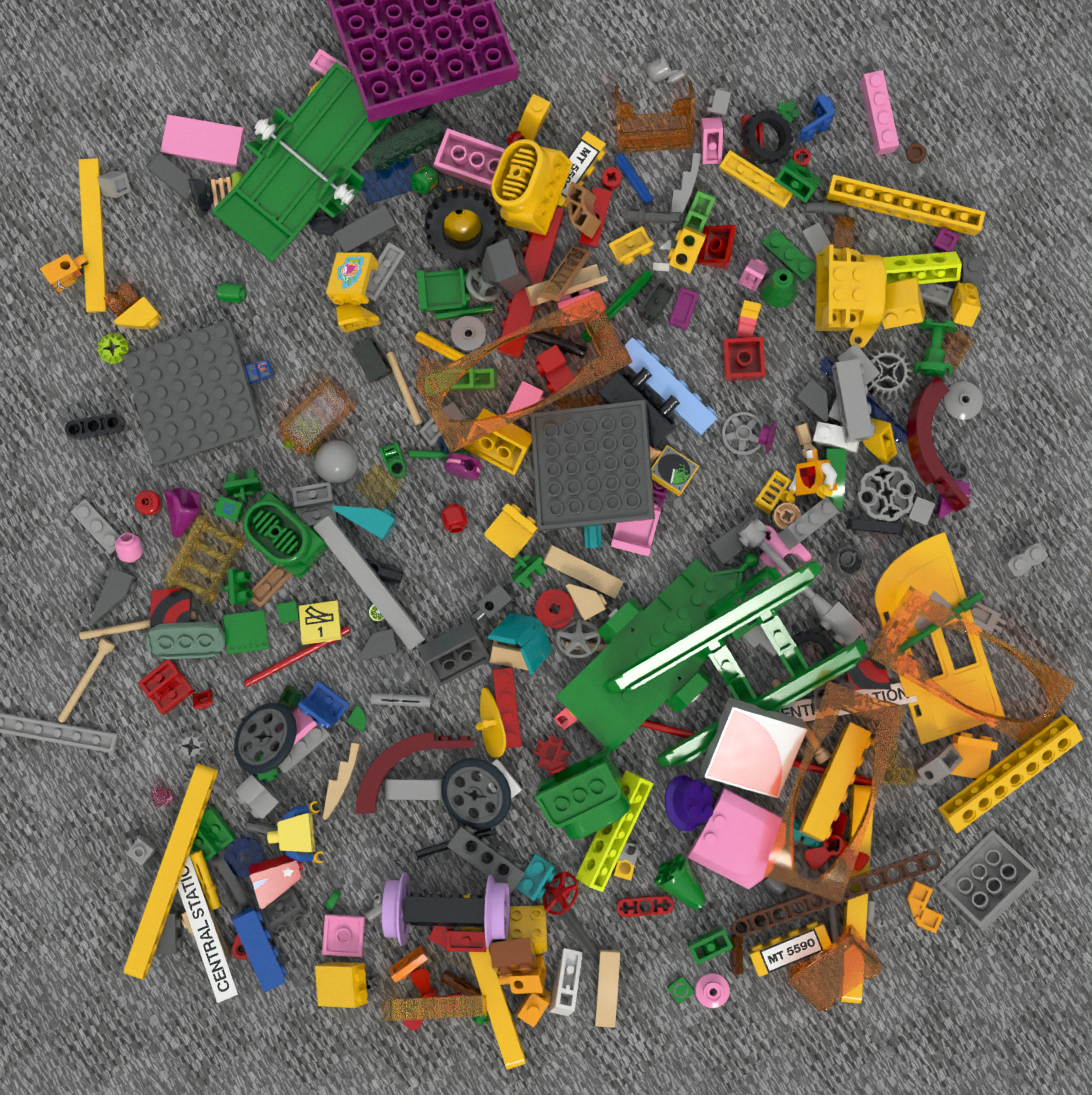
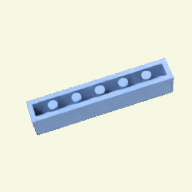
M632 337L616 354V358L635 376L645 367L653 376L644 385L663 403L673 395L680 404L672 412L700 437L716 421V412L709 406L705 407L701 403L702 399L696 393L692 394L689 392L687 384L681 379L677 380L673 376L674 372L668 366L663 367L659 363L660 359L653 352L649 353L644 349L646 346L641 340H635Z

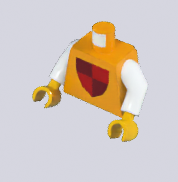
M817 449L807 450V462L796 465V473L788 491H783L779 497L784 503H793L795 501L794 494L798 496L817 493L818 496L824 499L825 496L829 497L833 494V491L838 490L836 471L832 467L830 460H819Z

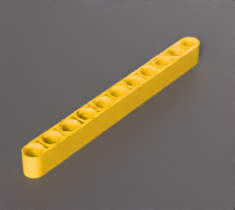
M199 763L194 769L129 953L124 974L142 980L147 976L218 773L217 769Z
M853 784L851 788L848 843L850 849L866 853L870 858L874 787ZM870 859L861 871L853 870L847 863L846 879L870 871ZM852 882L849 885V889L853 892L859 891L861 887L858 882ZM868 893L847 900L844 903L842 936L844 975H840V1002L861 1004Z

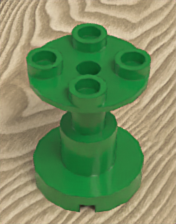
M924 319L918 325L919 329L931 332L930 348L925 349L924 361L914 363V373L917 374L919 370L921 375L944 377L945 373H947L948 377L953 375L954 367L944 363L945 350L942 349L943 333L958 331V328L954 326L955 322L943 321V323H935V320Z

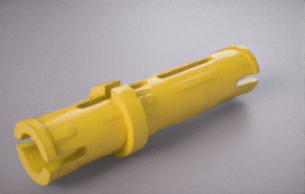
M202 850L191 853L190 857L209 910L221 907L222 905L216 892L217 886L213 884Z

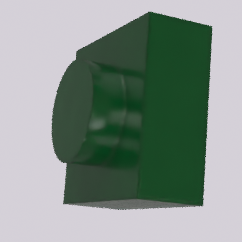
M286 685L278 702L294 711L303 693L290 685Z

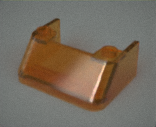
M688 81V98L676 100L672 105V113L634 115V109L630 103L620 102L618 85L614 86L617 148L621 152L687 149L693 145L695 94L692 81Z

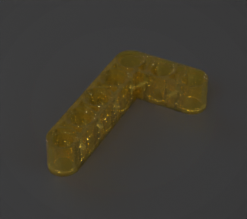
M486 995L382 1000V1021L487 1016Z

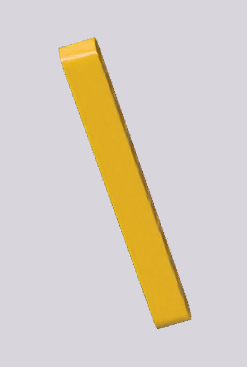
M472 893L462 897L470 898V895H472ZM461 927V930H484L483 927ZM487 948L486 952H469L506 1069L509 1070L526 1064L525 1055L503 987L499 983V975L492 968L490 948Z

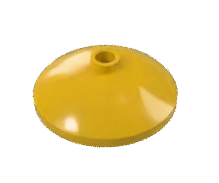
M462 209V214H456V211L451 212L444 221L445 233L450 238L457 241H468L479 233L481 222L475 213Z

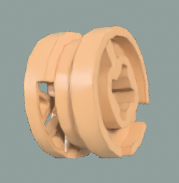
M783 503L773 511L772 521L778 529L784 530L801 517L800 510L792 503Z

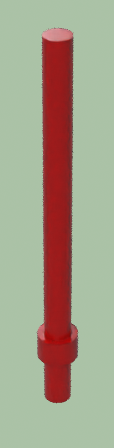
M348 625L341 628L342 637L351 632ZM338 640L313 643L244 680L246 687H249L318 649L338 642Z

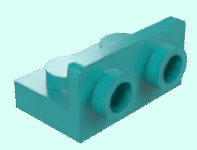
M535 854L525 870V875L515 888L530 897L532 901H535L536 898L541 899L546 891L543 888L547 881L551 882L557 873L554 871L556 866Z

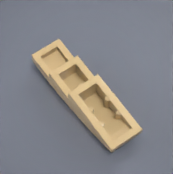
M553 545L550 546L542 562L616 599L624 582Z
M351 743L349 760L340 761L337 779H329L323 819L325 820L331 816L350 783L357 764L361 743Z
M600 950L595 1026L615 1027L620 951Z

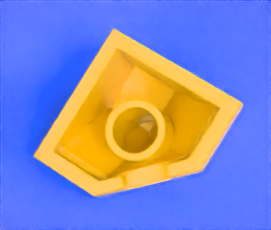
M343 303L336 307L338 324L343 333L381 324L377 315L360 305Z

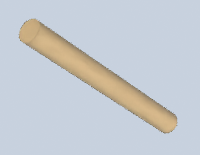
M389 352L386 354V357L415 426L422 424L423 422L393 352Z

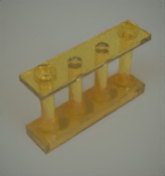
M199 514L163 584L172 588L175 585H181L204 597L201 604L209 605V603L215 601L218 594L216 590L237 551L242 549L245 541L243 540L244 536L241 534H237L236 538L210 526V518ZM207 532L230 544L231 547L227 555L202 544L201 540H199L202 533L205 534ZM193 550H199L222 562L218 572L216 573L192 561L190 556ZM189 567L212 579L213 581L209 589L206 590L183 578V575H181L183 569Z

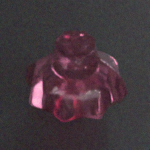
M157 785L155 789L150 790L151 801L158 808L161 806L167 807L174 801L173 792L168 790L167 787Z

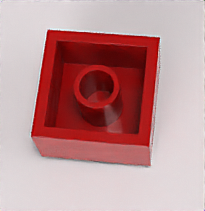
M763 337L723 340L724 381L759 380L766 376Z

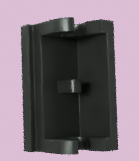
M659 278L638 310V315L654 325L675 293L673 291L674 288L667 286L665 281Z
M367 338L351 349L370 382H377L393 373L374 339Z

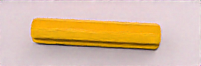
M418 331L415 336V340L462 366L466 365L468 356L422 331Z

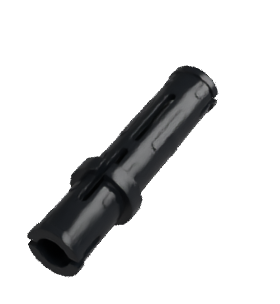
M535 327L532 328L529 339L551 347L557 345L564 354L570 353L584 359V354H586L588 348L571 342L572 340L569 338L566 340Z

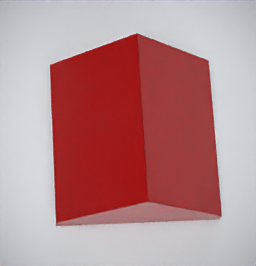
M736 225L704 226L703 234L707 236L699 252L697 264L727 270Z

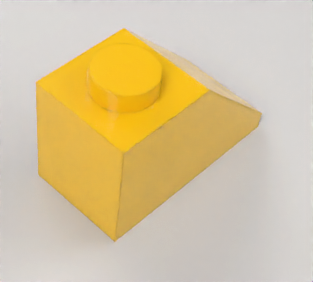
M535 94L532 95L517 129L524 136V139L535 140L551 110V102Z
M143 296L116 318L114 322L121 328L148 330L160 324L159 320L163 317Z
M870 418L871 422L874 423L875 433L869 440H864L863 444L883 464L887 465L897 454L891 423Z

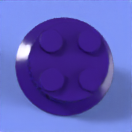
M685 775L677 776L669 782L665 792V809L669 820L677 829L692 831L700 823L712 817L713 799L710 786Z

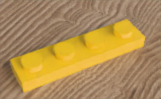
M729 150L719 166V169L783 210L793 196L791 192L774 181L775 178Z

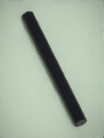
M491 828L476 832L475 835L482 838V836H492L493 832ZM448 841L417 850V858L450 849L447 847Z

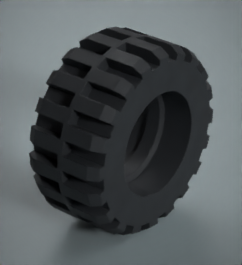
M457 186L451 187L450 191L443 190L439 197L435 196L432 204L428 206L427 215L425 216L427 241L432 246V251L435 254H440V258L444 261L449 259L450 263L455 265L457 262H462V265H468L469 261H472L473 264L477 263L480 257L484 258L486 248L495 244L499 239L500 223L498 212L493 201L491 202L485 193L481 194L479 189L474 188L471 190L469 186L457 189ZM465 209L475 213L481 222L479 233L468 241H457L450 238L445 233L444 221L451 212Z

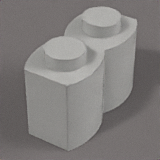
M1041 543L1024 547L1018 555L1006 559L1002 567L1009 577L1021 576L1031 566L1042 563L1048 554Z
M251 774L235 790L238 794L236 798L244 805L247 803L251 808L250 812L257 819L259 817L261 819L266 818L282 802L262 780L259 781L256 774Z

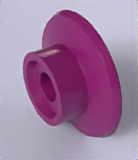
M777 420L773 422L771 427L763 425L760 432L758 444L766 446L767 454H769L773 444Z

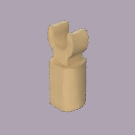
M808 423L795 427L800 446H803L802 457L806 459L807 450L816 449L812 446L813 440Z

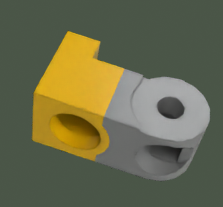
M626 842L614 868L613 876L631 881L639 850L638 844Z

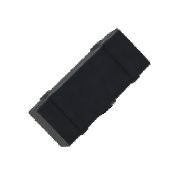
M645 367L632 380L623 371L618 372L598 394L607 404L646 400L649 443L654 449L677 427L668 415L680 402L671 395L660 407L657 406L640 388L653 376Z

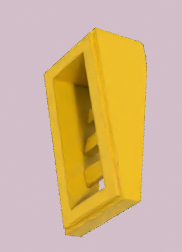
M775 470L753 505L769 515L779 501L780 494L787 489L792 480ZM774 478L783 483L784 486L782 487L774 482ZM770 485L773 486L774 488H776V489L779 490L780 492L777 493L776 491H774L773 489H771L769 486H770ZM765 492H768L770 495H772L773 497H775V499L773 500L772 498H770L769 496H767V495L764 494V493H765Z

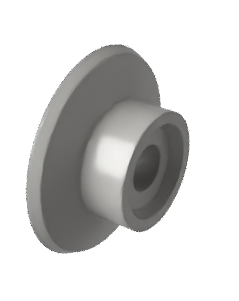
M464 316L453 324L451 337L457 347L470 351L482 345L486 337V329L478 318ZM467 331L472 332V336L466 337L465 333Z

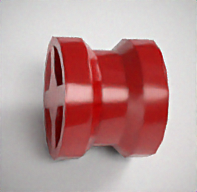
M614 167L607 168L602 174V185L608 190L617 189L621 183V173Z

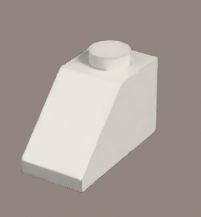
M822 422L817 423L813 439L815 443L823 447L847 449V451L857 453L859 441L846 443L843 427Z

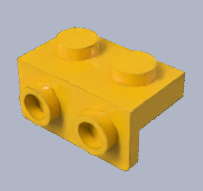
M641 226L609 243L608 246L618 265L620 266L624 263L626 266L634 262V258L641 254L643 257L651 253L654 242L650 240L644 227Z

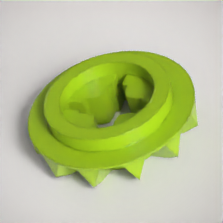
M109 333L102 336V339L98 342L97 352L100 358L107 363H120L123 361V355L128 354V342L118 333ZM111 341L115 346H120L114 349V355L110 350H107L108 347H111Z

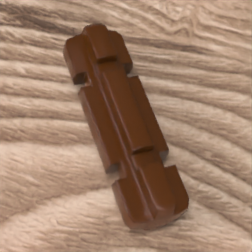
M732 935V973L740 975L743 974V966L741 965L743 963V947L741 946L743 944V937Z

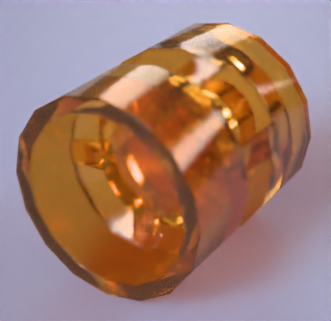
M125 281L117 287V292H110L104 297V300L119 317L140 298Z

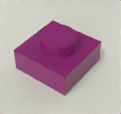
M942 227L932 246L943 252H951L960 236Z

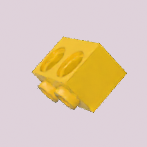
M687 226L684 227L683 231L679 229L675 241H678L676 248H671L667 257L670 259L669 265L690 274L707 235ZM685 236H693L695 243L688 245L684 240ZM680 253L685 254L687 261L684 263L679 262L677 255Z
M958 282L949 301L952 319L955 323L972 327L981 309L977 287L970 283Z

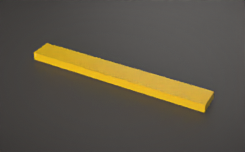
M98 158L79 159L83 256L89 263L84 267L87 313L107 312L102 196L97 179L100 176V160Z

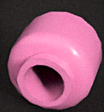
M124 533L115 542L117 556L124 562H135L143 554L141 540L137 535Z

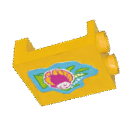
M336 253L326 294L333 303L338 305L343 303H352L354 305L368 304L369 299L365 293L371 270L378 269L379 262L372 253Z

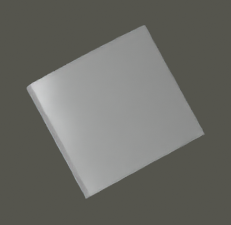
M330 482L292 488L296 513L309 524L308 526L313 527L329 514L336 523L338 522L336 511L332 509L335 502Z

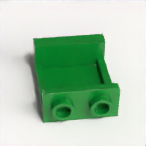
M459 267L458 270L427 273L424 270L416 271L421 313L467 308V303H470L469 291H465L467 272L463 271V267Z

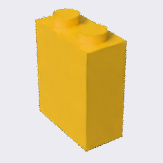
M325 962L315 966L318 1006L356 1008L368 1004L365 963Z

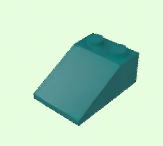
M335 505L332 507L337 513L384 541L388 540L398 523L395 520L396 515L385 508L381 511L374 508Z

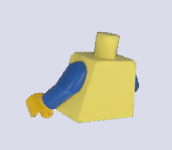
M314 801L308 805L293 807L283 815L282 821L277 823L278 831L267 833L268 843H279L280 850L285 851L286 856L298 862L313 861L314 863H323V861L317 860V855L324 853L315 850L312 814L320 811L312 809V805L318 802Z

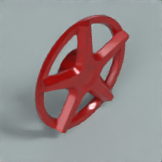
M562 871V873L554 876L547 886H544L546 889L543 894L544 910L551 915H561L572 907L579 890L578 881L573 874ZM566 876L571 877L575 884L565 887ZM560 878L558 887H551ZM575 890L571 903L567 905L566 900L570 892ZM548 892L553 895L549 904H547ZM556 902H560L563 910L553 912L551 908Z

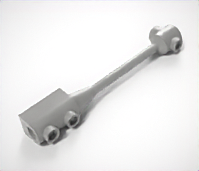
M757 518L754 521L750 520L739 530L738 534L741 537L738 540L745 547L749 545L751 547L759 546L786 575L792 572L791 567L765 542L767 527ZM810 587L803 591L809 597L810 602L822 619L819 624L826 631L831 629L835 633L833 638L840 645L843 643L846 645L851 644L865 631V628L839 601L833 600L829 603Z

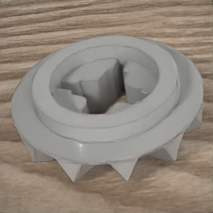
M193 730L184 732L179 736L175 744L176 753L181 759L188 762L199 761L205 756L208 749L205 736ZM193 741V745L199 748L193 749L190 754L189 748H186L184 745L190 744Z

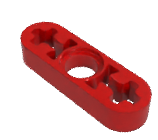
M668 895L628 897L620 899L617 902L616 908L622 917L662 915L672 912L674 902ZM664 899L667 900V903H670L666 910L662 906H656L657 911H654L652 900H656V904L663 903ZM644 900L651 903V908L648 911H642L639 908L640 903ZM633 901H637L636 908L638 912H634V908H629L626 913H624L623 909H620L624 902H627L628 906H634Z

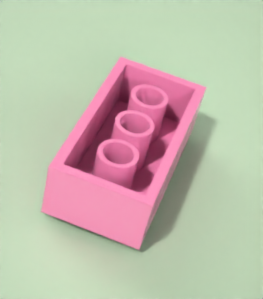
M447 128L434 162V168L437 172L491 191L492 179L505 149Z

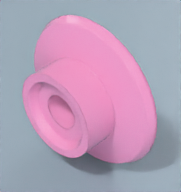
M709 973L698 980L695 993L702 1005L708 1008H717L727 1001L730 987L723 976ZM712 988L716 989V993L713 995L709 993Z

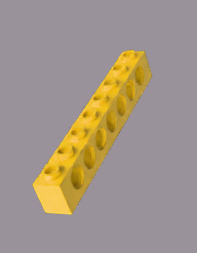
M834 174L829 181L825 197L826 200L846 203V205L939 228L944 227L948 230L976 236L981 231L985 216L984 211Z
M1064 714L940 806L938 810L945 822L956 833H959L1083 740L1076 724Z

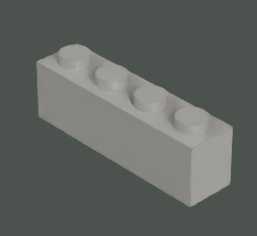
M859 359L836 362L832 366V373L845 442L869 440L875 433V426L871 422L869 415L871 414V405L867 403L866 399L868 389L867 385L863 383V365H860Z

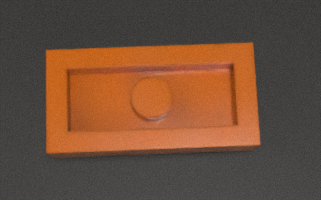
M422 945L389 967L391 978L395 983L400 979H405L411 971L423 966L426 960H428Z

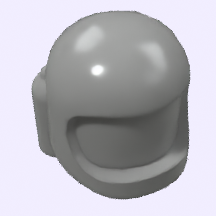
M664 54L660 55L661 58L649 62L647 65V74L654 82H660L668 78L667 83L674 84L686 77L683 70L671 71Z

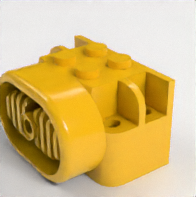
M528 139L515 141L504 150L492 179L491 192L495 201L502 206L500 214L506 220V226L546 236L573 164L562 151L539 146L536 142Z
M829 245L816 253L815 331L845 332L858 325H878L883 318L886 302V267L883 258L880 255L860 254L859 251L848 247L833 249L834 245Z

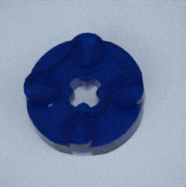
M237 838L226 848L224 860L234 875L244 878L250 876L248 866L264 862V849L260 842L254 838ZM240 852L249 853L248 862L246 860H244L243 862L240 860Z

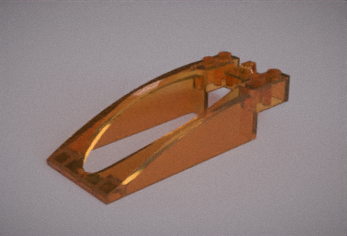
M598 291L521 327L415 382L450 453L537 412L633 363L625 345H621L604 311L606 307ZM583 322L600 357L589 361L576 370V376L562 388L525 408L498 416L474 420H453L446 417L442 411V403L446 394L471 367L495 349L524 335L552 328L556 335H561L567 329Z
M911 585L868 652L871 658L1023 744L1050 724L1076 683ZM919 616L938 627L955 629L986 639L1009 652L1032 673L1046 693L1048 707L1042 715L1029 719L1003 717L975 709L941 688L909 652L906 653L899 649Z
M830 681L827 682L764 873L765 877L842 903L903 719L905 706L887 700L883 701ZM840 710L878 722L873 741L870 744V748L874 749L873 780L862 819L850 842L834 864L819 878L805 880L798 874L794 863L793 823L799 789L806 770L823 740L828 734L832 733Z

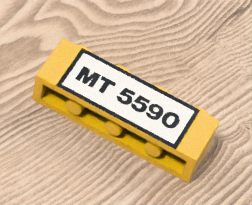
M588 131L585 132L568 156V159L573 164L557 204L559 208H568L566 198L571 182L583 187V180L586 176L590 177L596 168L594 167L596 161H601L606 154V143Z
M817 920L811 921L806 924V928L801 930L795 928L788 931V935L784 937L779 935L769 939L770 942L762 945V943L753 945L751 947L752 950L748 951L757 975L761 977L833 947L824 924L821 921L817 922Z

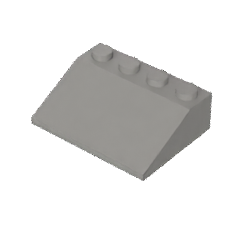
M992 830L937 886L984 932L1039 878L1037 870Z

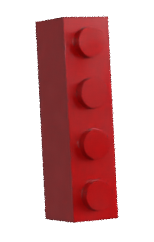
M513 667L494 669L496 704L505 730L506 748L522 747Z

